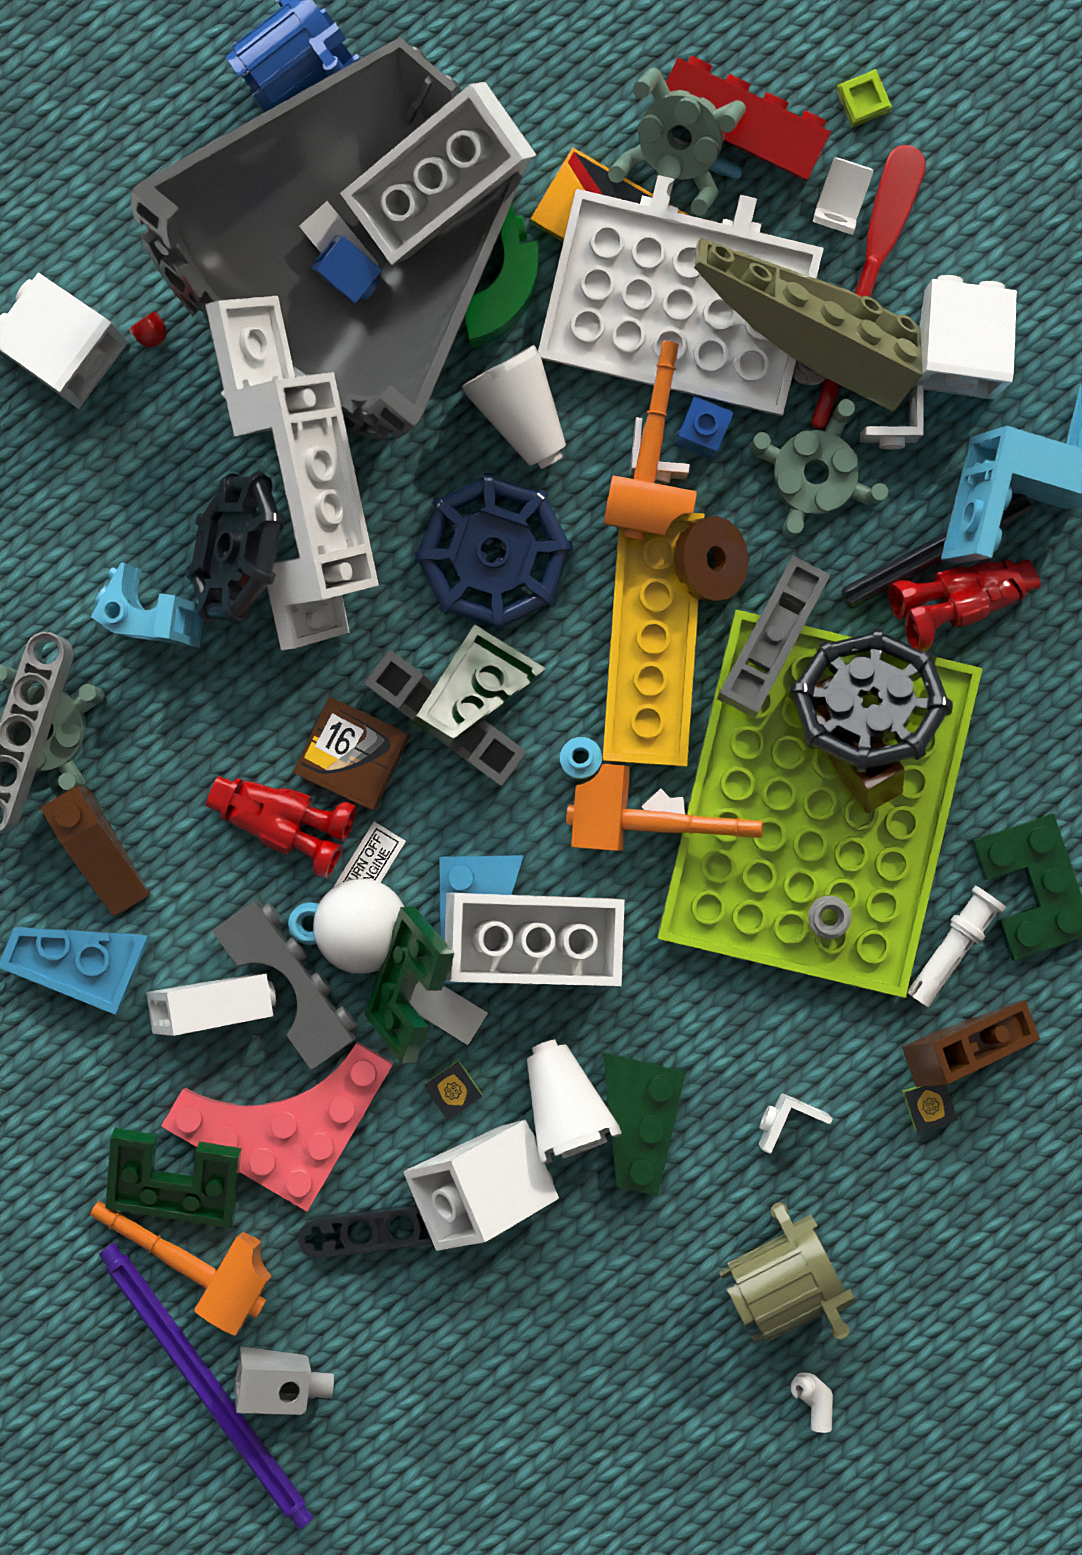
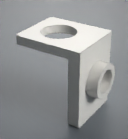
M834 157L815 209L813 222L853 235L856 219L871 181L873 169Z
M916 385L910 392V427L867 426L860 433V443H880V448L887 450L905 448V443H916L924 435V386Z
M636 417L634 424L630 475L635 474L641 442L643 418ZM659 461L655 484H670V478L686 480L690 464Z
M781 1093L775 1107L769 1105L762 1117L759 1128L764 1130V1133L758 1145L762 1151L771 1154L791 1107L828 1124H831L833 1118L822 1110Z

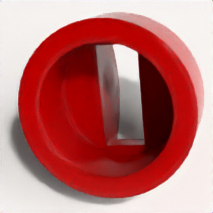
M157 311L148 314L129 329L136 341L145 347H154L161 344L166 337L167 330L164 321Z

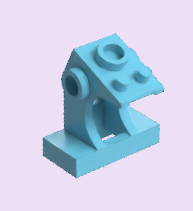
M120 563L117 569H110L108 577L111 578L108 586L101 589L95 599L96 608L91 615L93 619L111 632L129 638L200 648L204 620L197 612V603L175 595L159 593L157 606L151 610H145L138 599L141 569L126 563Z

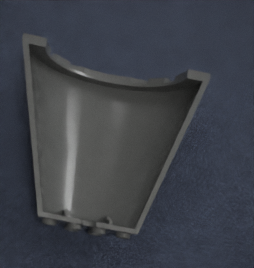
M400 37L141 181L131 193L134 220L140 225L145 223L147 231L141 236L142 242L158 271L189 313L194 317L201 311L204 314L203 318L208 322L209 318L205 304L222 300L278 296L295 377L334 372L346 432L377 440H384L389 433L393 434L396 438H400L409 433L421 419L528 165L526 163L411 257L391 265L340 193L461 92L460 86L452 77L442 74L427 61L422 51L414 46H410ZM326 201H328L379 264L378 267L382 269L376 277L380 281L378 287L365 301L361 298L356 303L348 301L310 268L321 252L299 225Z

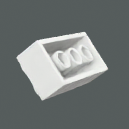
M486 82L470 84L340 194L390 264L393 265L411 257L533 159L536 154Z
M446 893L445 943L455 953L452 968L448 972L446 980L451 982L621 986L625 900L613 898Z

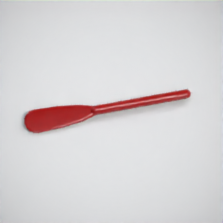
M897 146L890 152L886 160L869 224L865 263L854 292L861 297H871L880 267L893 249L903 229L923 180L926 169L925 159L920 150L914 146ZM827 378L824 381L811 421L813 427L819 430L827 426L841 386Z

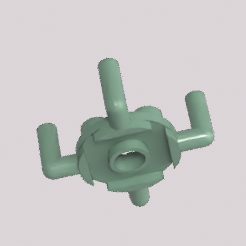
M650 68L633 87V93L637 98L644 99L652 93L655 99L644 113L638 125L640 145L622 153L609 169L608 176L615 183L621 182L634 166L648 161L660 176L673 178L674 180L693 178L700 192L693 200L691 210L696 215H704L718 195V189L708 169L711 168L720 154L725 132H731L744 116L746 107L743 102L734 101L716 109L710 101L704 97L700 99L688 94L689 91L675 90L670 92L661 72L657 68ZM677 125L686 127L691 133L692 142L688 145L677 143L672 136V127Z
M844 399L838 404L831 415L825 431H802L791 438L782 449L770 445V436L764 432L756 434L750 444L749 450L753 456L774 464L773 479L776 489L784 504L791 509L782 528V534L787 539H794L803 530L806 516L830 513L841 507L849 498L870 507H875L888 495V488L882 483L875 484L872 488H869L857 482V455L840 438L847 420L855 410V405L851 400ZM812 462L823 465L827 472L825 482L817 485L808 482L804 476L805 466Z
M0 665V682L4 683L9 692H11L17 671ZM90 684L81 686L79 697L75 699L62 692L52 721L53 734L45 742L36 771L58 769L61 773L58 783L64 790L85 785V780L73 760L77 757L83 746L82 743L86 732L84 713L101 703L105 698V693L101 688ZM44 687L29 688L28 699L31 704H38L44 698ZM4 710L0 713V722H1V719H2ZM25 722L18 725L14 732L15 741L20 746L26 744L31 737L30 727Z

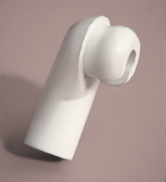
M799 1373L791 1382V1393L796 1399L800 1397L811 1407V1430L821 1433L832 1431L833 1394L831 1389L814 1374Z

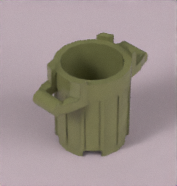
M780 1202L775 1203L771 1208V1214L779 1222L784 1234L728 1262V1267L719 1271L723 1279L733 1275L737 1283L727 1290L745 1325L756 1321L761 1332L752 1336L755 1344L764 1340L769 1342L824 1313L832 1325L833 1336L837 1339H845L849 1334V1327L842 1321L838 1312L857 1303L850 1289L844 1290L824 1248L814 1232L818 1226L813 1216L810 1214L792 1223L788 1216L787 1206Z

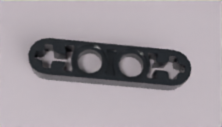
M417 1204L315 1216L304 1223L298 1236L300 1249L312 1258L431 1245L433 1242L427 1228L426 1232L428 1235H420L422 1222L418 1214L420 1211ZM400 1215L409 1217L414 1224L413 1233L406 1238L395 1236L390 1229L392 1219ZM358 1220L367 1222L372 1229L371 1239L364 1243L353 1241L348 1233L349 1225ZM335 1223H342L340 1237L343 1246L336 1245L338 1237L325 1239L322 1247H316L314 1240L307 1239V1236L312 1234L315 1226L320 1227L321 1233L327 1234L335 1233L337 1229Z

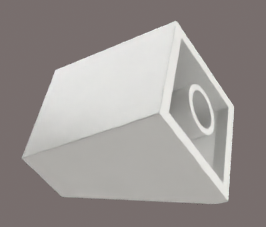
M37 273L33 280H27L20 287L16 294L17 302L8 314L3 313L0 315V352L79 409L128 344V341L105 317L40 273Z
M942 275L938 279H932L924 291L920 320L922 376L913 388L916 385H923L924 390L993 400L1012 383L1014 374L1017 291L1005 289L1003 283L995 281H983L979 285L963 283L961 277L953 275Z
M526 1120L499 1126L403 1172L436 1251L487 1242L559 1199L553 1185L552 1176L545 1164L541 1163L536 1138Z

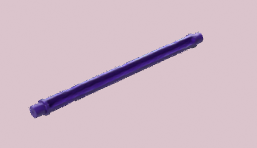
M114 1242L98 1254L108 1267L106 1272L112 1277L279 1507L284 1517H289L298 1530L306 1526L313 1519V1516L304 1505L305 1499L299 1494L243 1415L236 1412V1405L129 1260L127 1254L123 1256Z

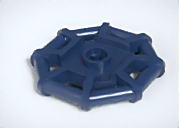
M484 473L483 478L442 498L436 497L431 504L434 507L419 551L414 554L415 562L420 563L440 603L439 609L444 614L451 612L493 626L495 631L503 630L504 626L546 605L550 607L556 601L554 595L568 553L573 551L572 541L567 540L547 500L549 495L543 489L538 492L493 477L492 473ZM495 495L524 504L525 506L519 514L496 507ZM484 496L486 507L480 509L479 512L462 518L456 511V509ZM535 513L549 539L548 541L537 543L526 521ZM448 520L457 526L450 548H438L446 521ZM493 540H498L501 542L500 549L505 551L506 554L503 559L496 558L494 563L488 562L487 554L481 552L483 545L491 546ZM537 553L550 554L540 584L530 574ZM452 561L461 579L452 590L438 562ZM523 584L532 593L503 608L501 595L511 592ZM468 588L491 595L492 608L462 599Z

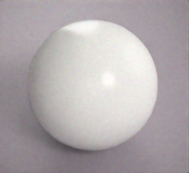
M353 879L338 884L323 897L317 907L313 924L317 946L331 964L343 971L356 974L378 971L387 957L392 939V931L400 907H404V905L393 890L374 880Z

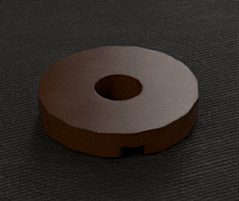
M718 516L695 519L688 524L690 526L685 532H681L676 541L674 553L676 575L680 583L686 584L690 590L687 592L693 598L705 602L729 599L740 589L746 578L749 562L747 545L740 530L729 520ZM709 549L715 555L713 569L707 564L706 558Z

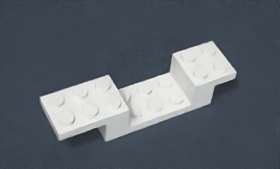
M278 296L222 300L205 304L234 436L272 430L300 555L297 558L274 563L273 572L276 574L273 584H267L281 650L294 649L350 633L342 595L378 586L379 584L334 372L295 377Z

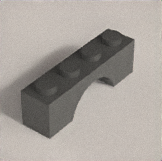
M390 649L364 682L367 687L413 721L436 686L424 674ZM484 720L448 746L501 787L504 786L527 755V751Z
M260 900L253 901L212 932L237 966L247 963L267 964L278 969L291 982L297 997V1014L286 1036L310 1070H313L357 1037L353 1032L357 1025L344 1006L337 1009L328 996L332 993V989L321 973L317 971L312 974L306 966L304 960L308 956L301 944L294 937L288 940L279 928L283 924V920L276 909L269 902L263 905Z

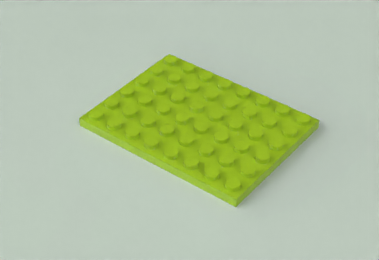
M735 610L686 815L693 814V816L737 819L739 817L743 820L763 821L762 838L740 836L736 838V836L701 833H692L690 835L689 833H682L657 938L906 998L983 668L936 657L935 665L947 698L953 702L952 713L949 716H945L927 745L924 757L919 760L910 758L899 761L905 768L903 793L873 811L866 813L842 782L828 755L817 748L809 749L804 744L803 739L805 735L794 701L788 696L790 685L798 681L817 652L816 646L823 641L831 643L852 637L803 626L754 719L737 708L717 699L761 616ZM870 651L842 657L841 659L845 665L850 664L857 657H867L870 659ZM882 652L881 660L894 667L904 670L909 665ZM748 662L749 666L764 674L767 672V670ZM826 668L818 682L831 675L833 677L835 675ZM920 677L913 682L914 694L916 698H929ZM874 695L861 697L864 708H869L872 704L878 706L881 704L877 700L878 697ZM914 714L906 729L911 733H915L924 716ZM888 737L881 738L887 746L898 744L895 739L888 741ZM835 896L842 899L848 905L851 912V923L843 935L827 939L818 936L810 928L808 911L813 902L820 897ZM826 909L821 916L822 922L825 925L833 924L836 920L834 910Z

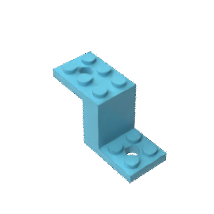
M1082 383L1079 387L1066 444L1009 426L970 437L941 560L959 564L992 558L993 553L1001 542L1002 531L999 526L1002 513L1008 507L1012 493L1023 494L1030 499L1063 509L1082 506Z

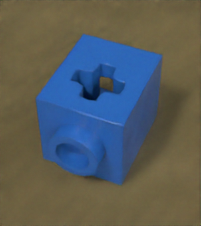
M337 234L310 266L315 273L348 301L356 303L359 298L365 301L373 294L380 283L376 277L382 271L381 268L349 240Z
M694 396L675 445L714 460L734 412Z

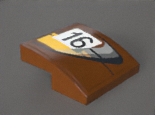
M328 697L293 773L376 811L411 734Z

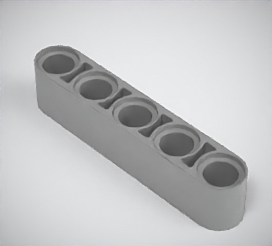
M50 632L37 633L29 639L0 722V807L4 813L0 824V834L11 832L20 820L73 661L74 653L70 643L66 639ZM55 642L59 650L58 656L52 663L45 664L41 657V651L47 643ZM40 682L44 686L45 695L40 703L33 705L28 699V690L34 683ZM25 722L30 727L31 737L26 744L20 746L15 741L14 732L18 725ZM8 763H12L17 769V779L11 786H6L1 779V771Z

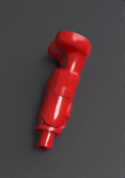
M1010 559L1002 562L985 561L969 568L963 566L938 572L935 575L934 582L914 583L900 580L889 585L887 595L893 615L898 620L905 618V633L909 645L925 652L933 646L935 630L941 625L950 622L952 626L961 628L976 621L980 622L988 617L989 614L1010 606L1016 601L1025 599L1027 592L1041 587V581L1030 560L1026 559L1013 563ZM936 599L940 603L930 606H922L923 604H926Z
M217 776L205 805L207 808L220 812L221 819L228 820L234 826L257 837L266 847H270L285 855L294 849L306 854L313 861V872L317 876L326 879L331 875L338 863L343 846L329 840H322L300 831V826L303 824L309 825L345 842L351 832L357 810L355 805L349 802H342L338 804L335 810L324 811L312 807L310 796L289 788L276 789L251 781H243L240 778H236L233 782L221 776Z

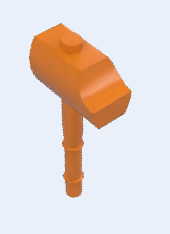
M662 341L659 361L656 364L657 371L650 408L647 411L648 416L642 433L634 479L612 476L603 525L624 529L622 537L643 541L645 533L664 537L669 525L675 519L691 515L695 506L697 491L655 484L663 442L665 417H667L666 410L674 370H676L675 363L679 348L678 343L671 341Z
M602 764L599 772L592 780L576 785L574 805H568L566 816L567 825L573 826L571 847L624 851L625 830L689 833L690 835L692 833L736 836V838L739 836L762 838L764 829L763 821L743 820L739 817L737 819L693 816V814L685 815L665 811L627 809L630 767L612 764Z
M100 1201L95 1204L90 1216L108 1226L109 1230H115L148 1250V1254L152 1253L171 1268L206 1288L194 1310L206 1321L235 1336L242 1329L249 1315L255 1319L258 1317L267 1301L261 1297V1294L272 1277L261 1259L260 1249L262 1241L245 1232L240 1233L235 1238L217 1270L179 1246L162 1239L161 1235L156 1236L121 1214V1211L117 1212L114 1209L105 1208L106 1205Z

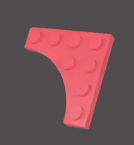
M357 1042L340 1066L320 1083L297 1096L265 1103L264 1105L244 1106L217 1101L184 1088L161 1127L196 1147L200 1141L242 1148L240 1173L303 1210L308 1211L391 1069L393 1062Z

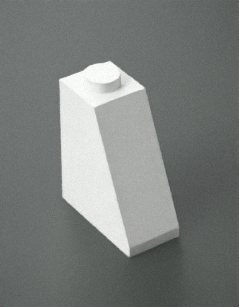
M252 974L146 992L153 1034L175 1036L273 1016L272 1006L276 1004L275 989L272 982L267 980V974Z

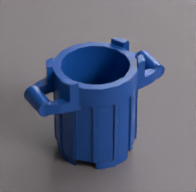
M276 0L281 8L232 45L234 50L226 56L239 77L242 76L253 90L252 96L265 112L360 60L357 54L352 57L342 43L346 40L344 34L324 8L319 10L313 0Z

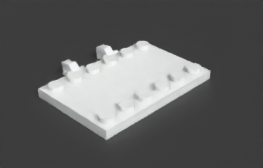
M657 176L653 198L642 195L640 204L576 189L538 349L541 359L654 386L657 371L656 364L659 361L662 341H671L678 343L679 348L675 363L676 370H674L670 390L782 416L796 359L786 354L750 326L723 301L695 270L696 244L702 238L813 278L817 277L823 248L759 233L761 224L752 222L757 199L740 195L738 199V206L733 221L723 219L722 223L677 213V207L668 206L674 179L665 176Z

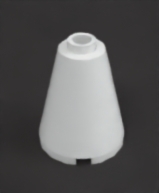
M535 345L508 358L503 363L492 367L462 386L468 398L529 466L538 463L539 467L543 469L563 457L560 449L565 447L566 443L540 352H538Z
M550 1040L532 1048L534 1055L527 1058L538 1155L542 1164L552 1162L551 1153H554L555 1156L561 1154L564 1159L606 1143L605 1134L611 1132V1135L615 1138L622 1134L616 1120L566 1044L558 1046L556 1040Z

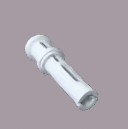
M974 886L972 889L973 897L960 915L952 917L950 924L952 929L947 934L945 940L937 948L920 975L907 990L908 994L928 1008L974 942L978 944L984 940L986 936L983 932L998 912L1003 913L1006 909L1005 905L977 886Z

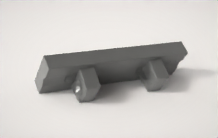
M792 556L717 697L718 700L737 708L754 719L756 718L830 574ZM748 662L767 670L765 674L749 666Z

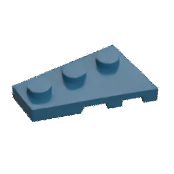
M524 855L439 857L441 938L444 941L446 893L512 895ZM445 980L444 984L484 982H451L449 980Z
M15 927L1 957L0 968L116 1015L120 1012L150 935Z

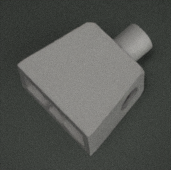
M240 1347L234 1387L237 1413L302 1415L306 1413L308 1398L332 1399L334 1374L311 1372L308 1356Z

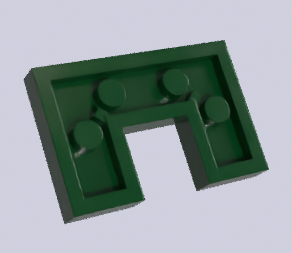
M1047 814L971 840L984 880H990L1024 868L1037 907L998 919L1011 960H1018L1082 938V895L1054 814Z
M400 907L392 931V939L387 957L380 966L364 1014L402 1064L417 1062L429 1028L410 1004L415 985L419 981L427 991H442L448 972L452 968L455 955L416 907Z
M120 1128L114 1129L110 1139L105 1208L226 1228L232 1227L235 1218L242 1148L199 1141L195 1154L194 1175L188 1176L154 1170L157 1134Z

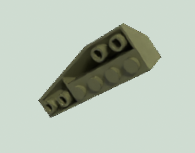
M702 238L696 244L694 268L723 301L761 335L786 354L821 376L893 412L921 378L920 327L908 316L896 315L882 308L871 297H861L847 289L736 251L724 245Z

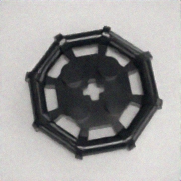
M256 472L250 476H238L234 473L227 474L221 479L219 491L203 514L199 513L195 520L198 531L192 563L187 567V578L192 581L199 602L197 612L206 622L228 620L233 624H241L246 621L250 616L252 605L267 584L271 585L275 580L276 574L273 572L279 533L285 528V517L278 512L271 492L273 488L271 479L262 472ZM257 507L259 508L261 514L260 516H258L257 514Z
M874 628L872 633L831 643L823 641L816 646L817 652L798 681L790 685L788 694L789 698L794 701L805 735L803 739L804 744L809 749L817 748L856 767L857 772L866 773V769L910 758L919 760L924 757L927 745L945 716H949L953 709V702L947 698L935 665L936 656L931 651L923 652L884 634L883 629ZM870 651V659L867 657H857L847 665L841 659L842 657ZM882 652L909 665L904 670L894 667L881 660ZM826 668L835 675L826 689L814 687ZM920 677L929 698H916L914 694L913 682ZM874 695L878 697L877 700L881 704L879 706L872 704L869 708H864L861 697ZM813 705H825L830 720L819 724ZM914 714L924 716L915 733H911L906 729ZM838 733L858 743V749L834 738V736ZM888 737V741L895 739L898 743L870 750V745L877 744V739Z

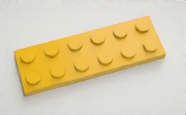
M692 513L689 516L675 519L667 528L664 537L645 533L643 541L622 537L624 529L618 528L602 761L687 766L699 599L693 598L687 592L690 590L685 583H680L676 575L674 553L676 541L681 532H685L690 526L688 524L693 520L704 518L705 514Z

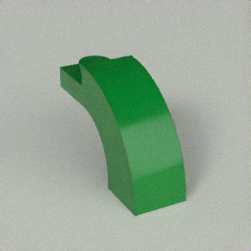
M511 203L499 232L504 254L502 270L489 288L472 296L464 315L471 349L488 344L507 333L524 315L534 296L538 279L537 241L520 244V241L527 240L523 215L515 216L513 203Z

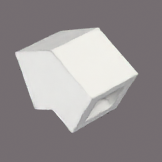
M659 789L641 806L643 810L685 814L683 797L669 798L662 789Z

